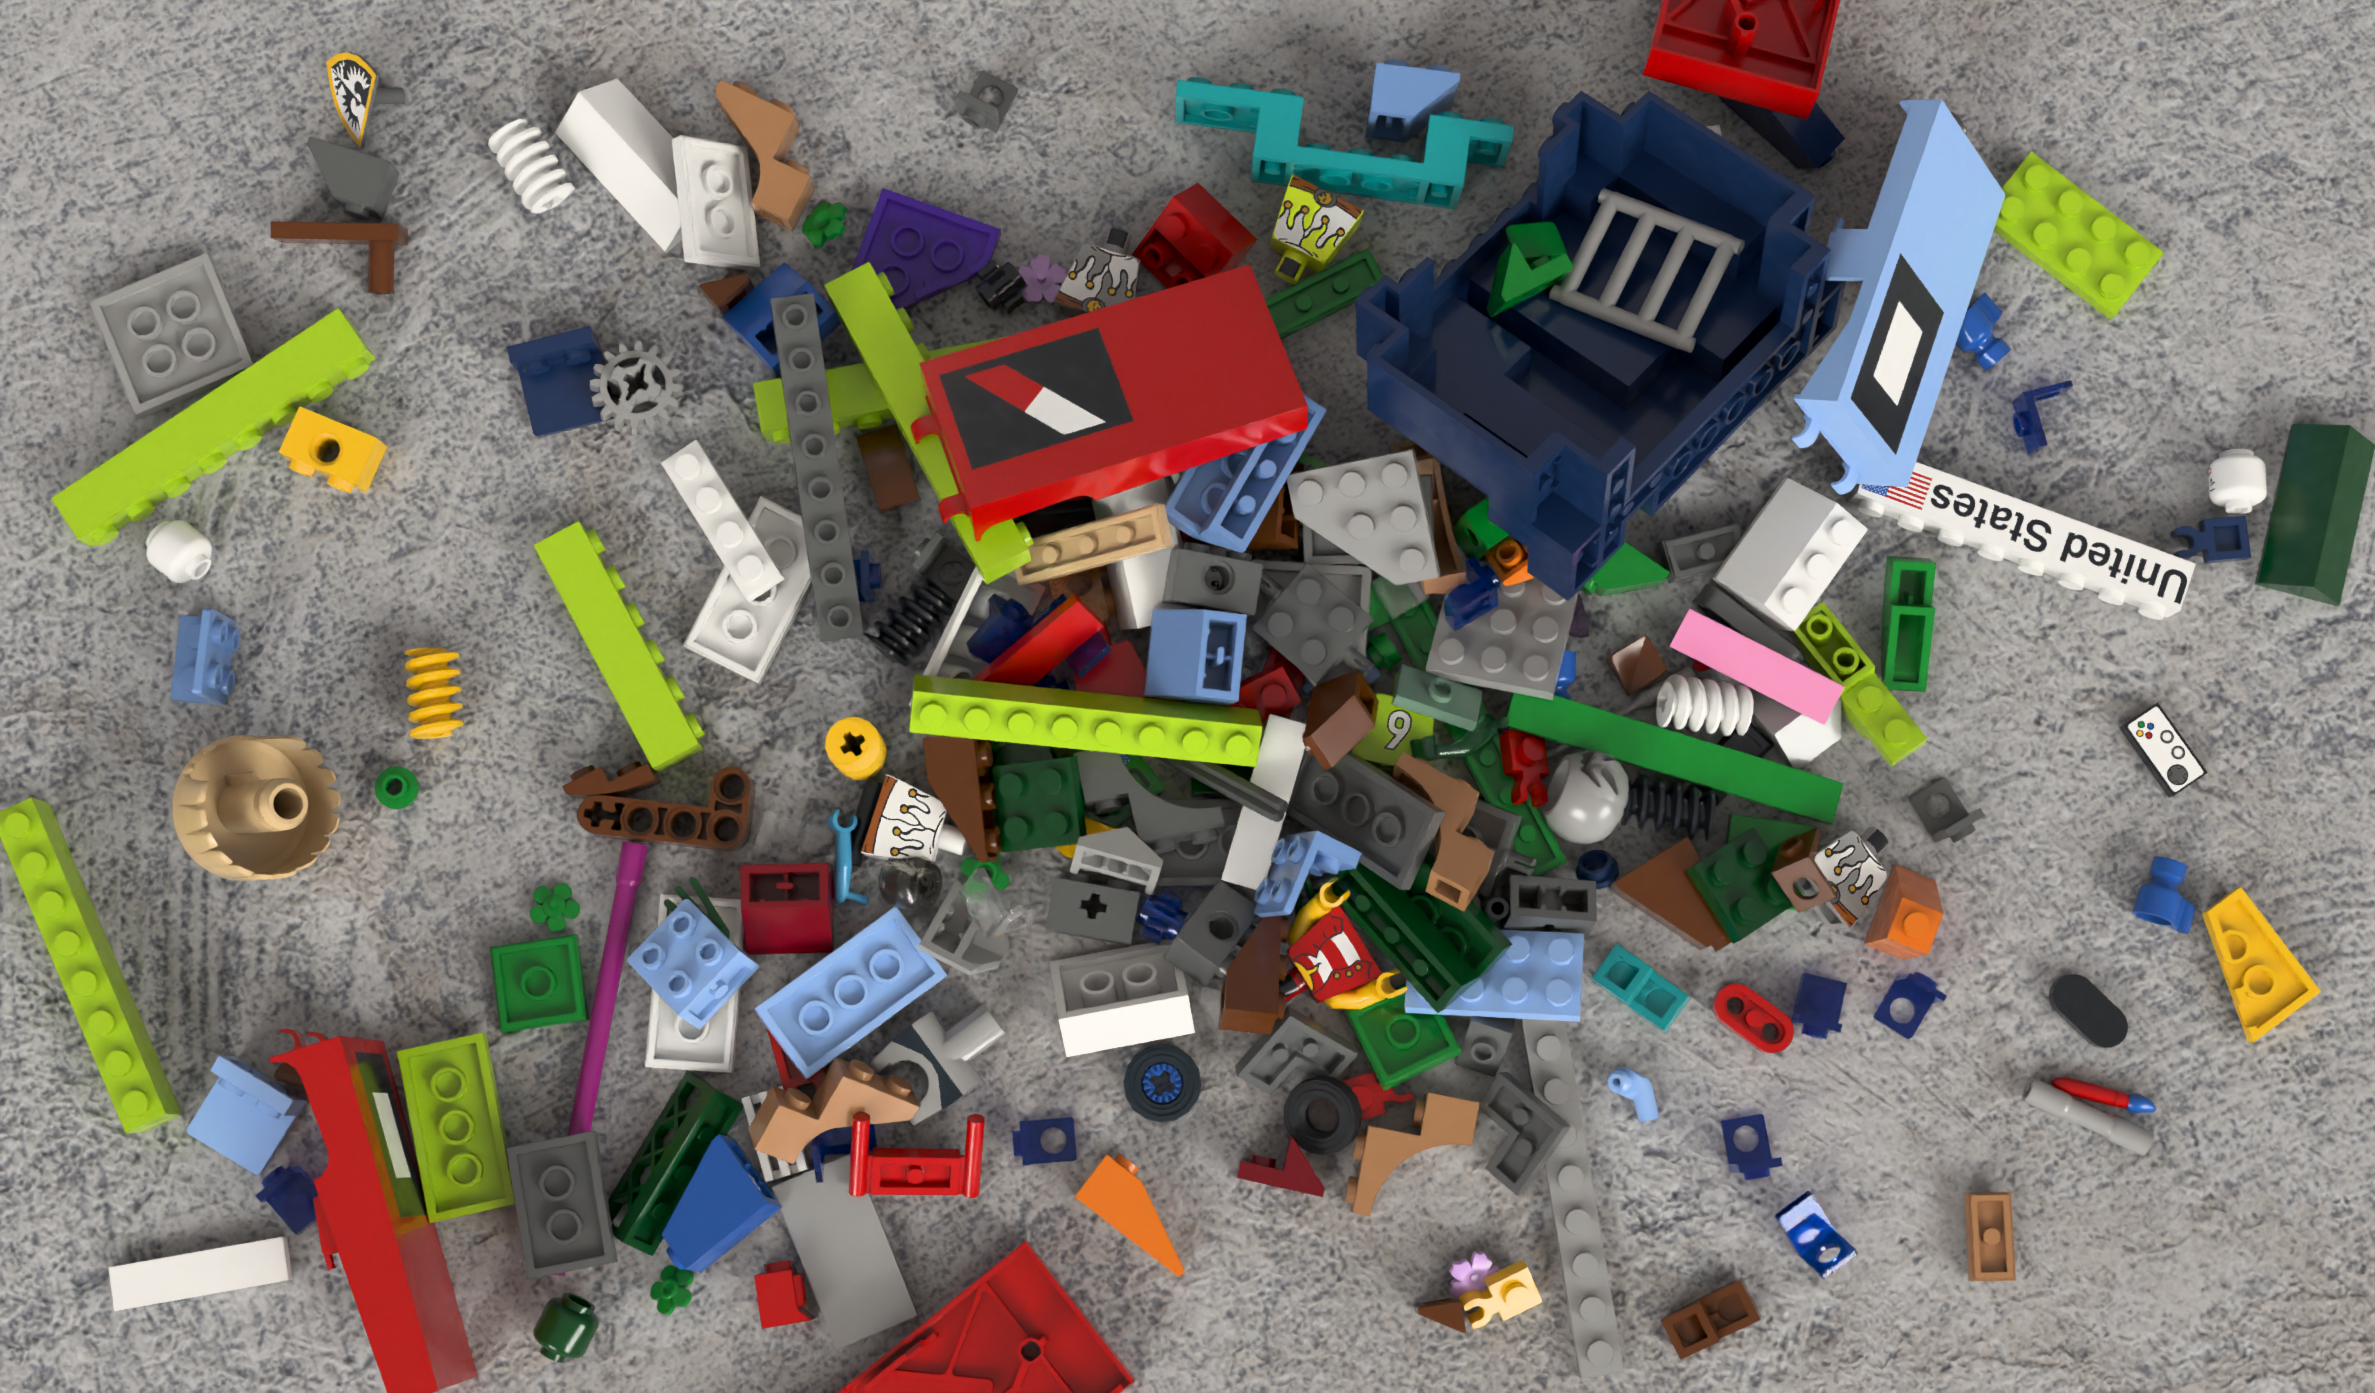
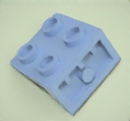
M684 899L627 959V962L678 1016L699 1030L760 967L750 955L733 944L689 899Z
M219 1055L210 1069L219 1078L186 1131L192 1137L253 1174L261 1175L304 1108L307 1100L238 1058Z

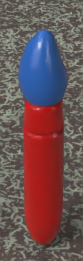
M2057 1077L2051 1081L2053 1087L2071 1096L2109 1106L2112 1105L2113 1107L2125 1108L2128 1112L2154 1113L2156 1111L2154 1103L2140 1094H2127L2069 1077Z

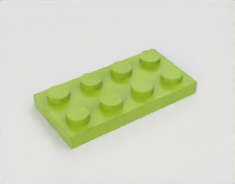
M2032 151L2002 187L2006 195L1994 232L2109 320L2119 312L2164 254L2162 250Z
M482 1032L397 1051L429 1223L515 1205L506 1150L508 1143L487 1034Z

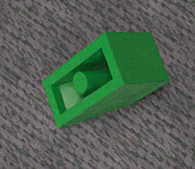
M1624 541V545L1580 591L1587 595L1596 593L1602 597L1659 587L1670 572Z

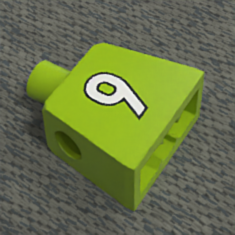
M1396 673L1391 695L1374 693L1379 700L1375 727L1352 748L1351 752L1376 768L1390 771L1394 770V766L1403 752L1413 758L1424 759L1432 765L1434 718L1392 705L1397 678Z

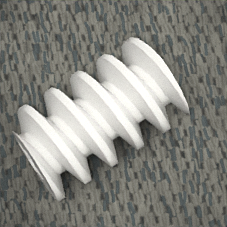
M518 119L496 131L489 139L488 146L493 153L497 154L496 159L500 166L505 168L507 178L514 182L513 188L518 195L522 196L521 202L524 207L530 209L531 213H542L559 205L575 188L572 183L559 185L566 176L563 169L550 171L557 164L558 159L555 155L542 157L549 150L550 146L547 141L534 143L542 134L539 127L526 129L528 121L526 119Z
M1674 674L1668 677L1658 693L1656 721L1658 726L1666 727L1672 718V724L1675 729L1681 730L1687 723L1692 732L1699 731L1703 725L1705 732L1708 734L1715 733L1719 727L1720 733L1723 736L1731 735L1736 727L1738 735L1743 736L1751 723L1754 701L1750 689L1744 684L1737 683L1732 685L1727 681L1716 683L1712 679L1700 680L1692 676L1684 678L1681 675Z

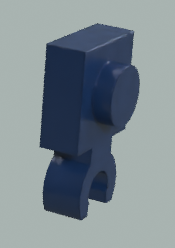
M2246 516L2203 519L2198 522L2200 532L2190 526H2181L2170 532L2171 537H2184L2188 541L2189 547L2187 550H2180L2173 554L2185 560L2195 556L2198 552L2203 553L2204 564L2243 561L2251 558Z

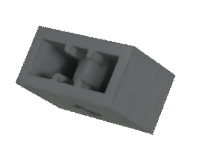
M1065 872L1064 879L1054 878L1045 927L1046 931L1131 946L1140 900V892L1132 891V883L1108 879L1107 886L1090 884L1091 876L1080 873L1077 875L1071 872ZM1092 897H1099L1100 905L1106 907V913L1098 912L1096 919L1088 918L1087 910L1082 909V903H1090Z
M1510 874L1501 892V898L1509 906L1507 915L1501 919V930L1584 933V940H1586L1597 922L1596 881Z

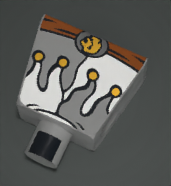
M1108 228L1102 247L1089 243H1084L1081 246L1055 295L1053 303L1056 313L1075 317L1137 298L1140 260L1126 255L1132 238L1129 233L1116 228Z
M1869 827L1861 836L1854 830L1847 829L1833 831L1820 839L1814 861L1835 890L1836 896L1834 899L1812 908L1829 929L1851 928L1888 879V872L1876 857L1889 843L1885 835L1875 827ZM1803 877L1794 882V885L1803 896H1813L1819 891L1818 884L1810 878Z

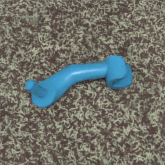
M836 809L827 818L828 828L836 834L833 875L834 900L837 904L842 905L847 898L864 906L868 904L869 897L849 890L852 871L851 831L857 826L858 819L856 815H851L846 828H842L837 822L840 809Z

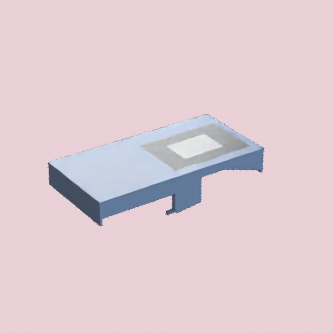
M1942 99L1900 101V105L1907 114L1868 229H1842L1845 222L1842 218H1839L1833 232H1830L1827 247L1831 249L1826 280L1863 281L1850 320L1802 392L1795 394L1793 398L1805 413L1803 419L1806 421V426L1800 434L1792 436L1791 439L1799 448H1805L1815 442L1819 431L1844 460L1842 466L1845 468L1844 476L1839 481L1831 483V486L1838 494L1850 492L1856 484L1908 487L2006 195Z

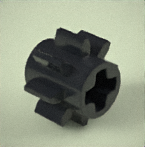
M992 260L978 271L979 279L982 282L975 287V290L993 312L1004 307L1008 314H1010L1025 302L1023 300L1024 296L1020 292L1027 287V284L1010 262H1006L1003 266L999 267Z

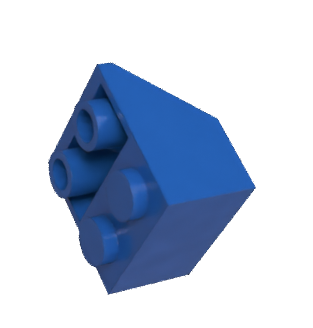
M785 262L721 317L776 378H781L770 299L814 293L821 341L841 325L836 311L806 279Z

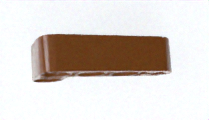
M734 766L725 767L719 770L713 778L709 807L592 795L584 799L579 805L577 819L581 827L587 832L602 838L720 851H737L745 846L750 837L756 794L755 783L742 769ZM733 777L742 778L744 781L743 793L737 798H726L723 790L725 783ZM602 806L604 811L620 816V823L604 819L600 821L598 826L597 822L591 820L592 813H599ZM642 810L651 811L653 822L650 828L644 832H636L633 827L635 815ZM684 815H693L696 820L695 830L686 837L678 836L675 828L678 819ZM730 819L736 820L739 825L737 836L731 841H721L718 836V829L721 823Z

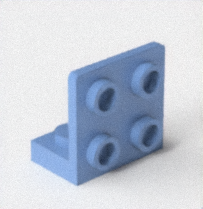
M203 608L202 617L180 616L171 700L175 702L213 705L227 704V696L233 693L235 687V673L231 669L232 655L238 651L240 645V630L236 627V621L211 608Z
M1318 830L1286 835L1285 838H1282L1276 844L1273 850L1271 861L1274 865L1269 877L1264 878L1257 888L1254 900L1258 903L1254 914L1260 917L1290 915L1308 873L1322 876V873L1338 874V871L1356 869L1362 852Z

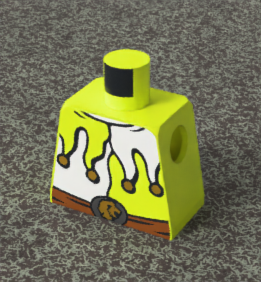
M1292 175L1271 238L1270 248L1283 255L1274 273L1288 283L1297 284L1305 267L1316 272L1328 268L1360 226L1364 210Z

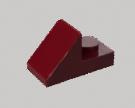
M1289 1136L1282 1170L1275 1168L1276 1159L1254 1154L1250 1155L1249 1162L1241 1160L1239 1162L1236 1178L1323 1197L1325 1188L1292 1136Z

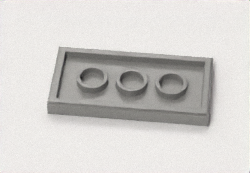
M851 1154L772 1186L774 1195L782 1206L780 1210L836 1350L919 1316L870 1193H866L861 1197H854L848 1192Z

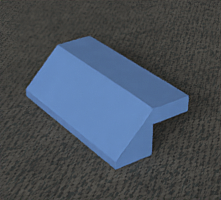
M1304 395L1308 405L1307 429L1184 470L1164 503L1168 522L1194 539L1240 553L1245 552L1327 410Z

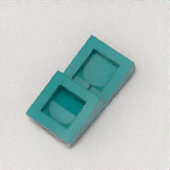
M1617 943L1592 976V980L1664 1033L1668 1031L1690 1000L1688 994L1655 973L1652 967Z

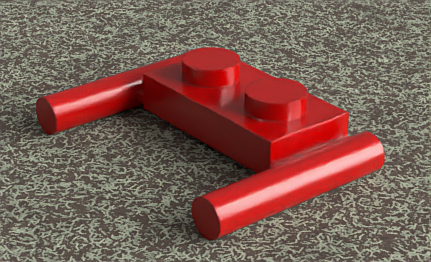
M864 1112L855 1113L852 1119L849 1194L854 1197H861L866 1193H870V1195L952 1196L962 1194L967 1198L978 1197L980 1192L985 1117L980 1114H971L967 1117L965 1155H960V1149L872 1148V1154H868L870 1115Z

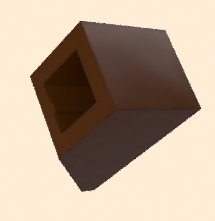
M1359 669L1313 687L1310 706L1307 709L1308 717L1305 732H1303L1302 738L1307 752L1311 756H1316L1324 770L1332 768L1375 727L1379 700Z

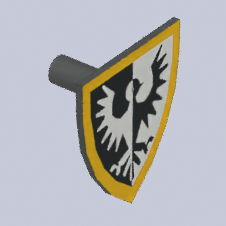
M352 52L339 53L326 61L330 89L342 124L360 148H364L373 105L403 104L405 93L401 87L378 88L380 74L365 58Z

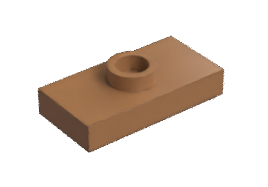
M2011 1192L1964 1193L1968 1281L2016 1280Z

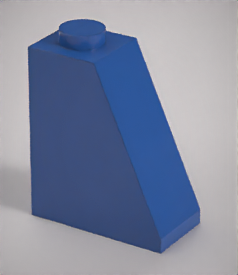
M719 1134L711 1141L662 1233V1236L670 1246L666 1249L669 1258L681 1270L685 1268V1270L702 1273L782 1208L734 1138Z

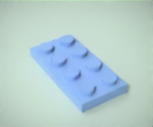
M895 906L764 1001L754 1011L803 1078L807 1080L832 1062L835 1057L843 1054L946 978L947 974L933 956L917 949L921 939Z
M1500 930L1513 945L1489 972L1439 1013L1406 980L1405 1012L1580 1022L1584 933Z

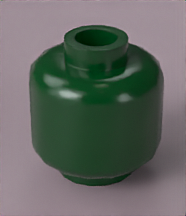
M564 1293L562 1297L551 1298L547 1302L533 1330L534 1338L542 1346L540 1353L548 1359L563 1363L565 1358L574 1359L582 1357L599 1326V1319L594 1313L595 1306L586 1299L572 1293Z

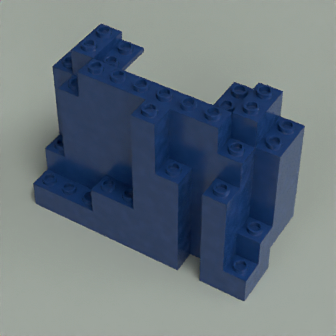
M1580 91L1569 103L1563 102L1557 108L1552 118L1553 136L1548 137L1539 149V173L1537 180L1527 187L1522 198L1512 208H1505L1499 214L1493 226L1484 234H1477L1470 242L1468 249L1457 260L1451 259L1442 269L1440 276L1435 280L1434 261L1426 257L1415 269L1409 268L1402 275L1398 283L1384 275L1373 286L1365 287L1355 303L1357 355L1367 362V409L1435 456V459L1487 495L1489 499L1488 520L1527 547V552L1529 553L1527 572L1567 601L1624 545L1627 520L1638 509L1652 517L1836 329L1846 281L1826 280L1831 249L1808 235L1815 200L1814 194L1650 91L1636 103H1629L1621 115L1583 91ZM1605 188L1731 234L1744 240L1745 246L1739 255L1733 254L1693 335L1696 338V343L1693 351L1689 353L1549 298V293L1553 287L1490 317L1487 306L1497 262L1500 255L1510 245L1505 229L1510 225L1554 223L1566 248L1567 256L1572 263L1601 203H1598L1600 191ZM1616 211L1577 292L1599 300L1639 220L1638 218ZM1655 225L1615 305L1616 307L1638 315L1678 233ZM1697 240L1693 241L1654 319L1655 322L1677 330L1717 249L1716 247Z

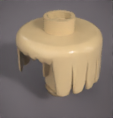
M234 735L221 738L198 751L188 761L178 777L172 799V817L176 834L185 851L198 865L222 878L236 881H256L293 876L297 871L315 863L317 854L324 853L330 845V840L326 836L332 835L338 828L340 818L336 813L330 811L341 804L340 793L335 789L327 788L336 781V776L331 769L318 767L323 764V756L316 749L307 748L304 740L293 735Z

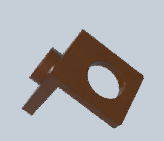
M1818 828L1798 836H1793L1782 842L1771 872L1799 913L1832 900L1836 896L1835 890L1814 861L1822 836ZM1799 878H1810L1818 884L1819 891L1813 896H1803L1795 890L1794 882Z

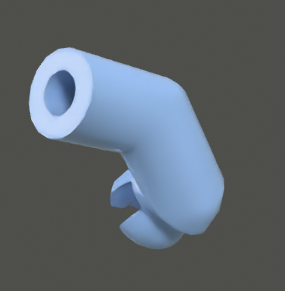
M1617 1067L1608 1075L1607 1085L1609 1089L1634 1101L1638 1122L1660 1118L1652 1083L1646 1076L1629 1067Z

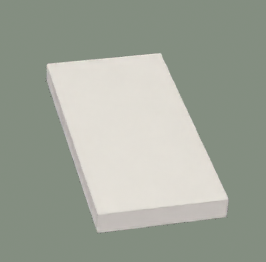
M760 496L748 520L785 579L749 602L745 599L724 565L683 644L684 648L761 685L812 586L802 516Z
M660 894L658 926L672 913L664 905V900L669 899L679 906L683 900L678 895ZM690 896V898L698 905V907L707 915L708 911L702 903V901L700 900V898L696 896ZM708 897L729 929V940L744 951L745 938L741 915V900ZM741 987L700 1030L678 1016L652 988L645 1067L733 1073Z

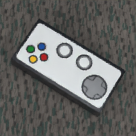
M2159 703L2153 704L2119 727L2168 798L2175 796L2208 773Z

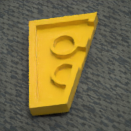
M2242 887L2233 889L2202 912L2248 1043H2254L2321 992Z

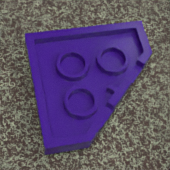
M883 188L851 271L870 262L876 275L884 272L895 293V295L889 297L895 309L897 310L901 307L907 309L980 276L978 271L992 261L1001 237V229Z

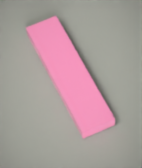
M1689 608L1670 644V647L1823 725H1825L1844 689L1843 685Z

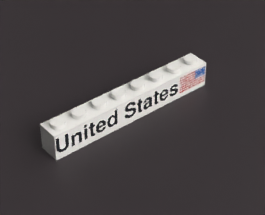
M1918 462L1915 463L1908 487L1856 484L1848 502L1859 505L1857 509L1872 517H1882V515L1897 519V524L1904 529L1914 532H1922L1925 529L1938 534V540L1945 544L1957 547L1963 544L1977 548V553L1984 558L1994 561H2002L2003 558L2018 563V569L2025 573L2042 576L2045 573L2059 578L2058 583L2066 588L2073 590H2083V587L2098 592V598L2102 601L2115 605H2123L2124 602L2139 607L2138 612L2141 615L2157 620H2162L2164 617L2167 618L2181 610L2196 563Z

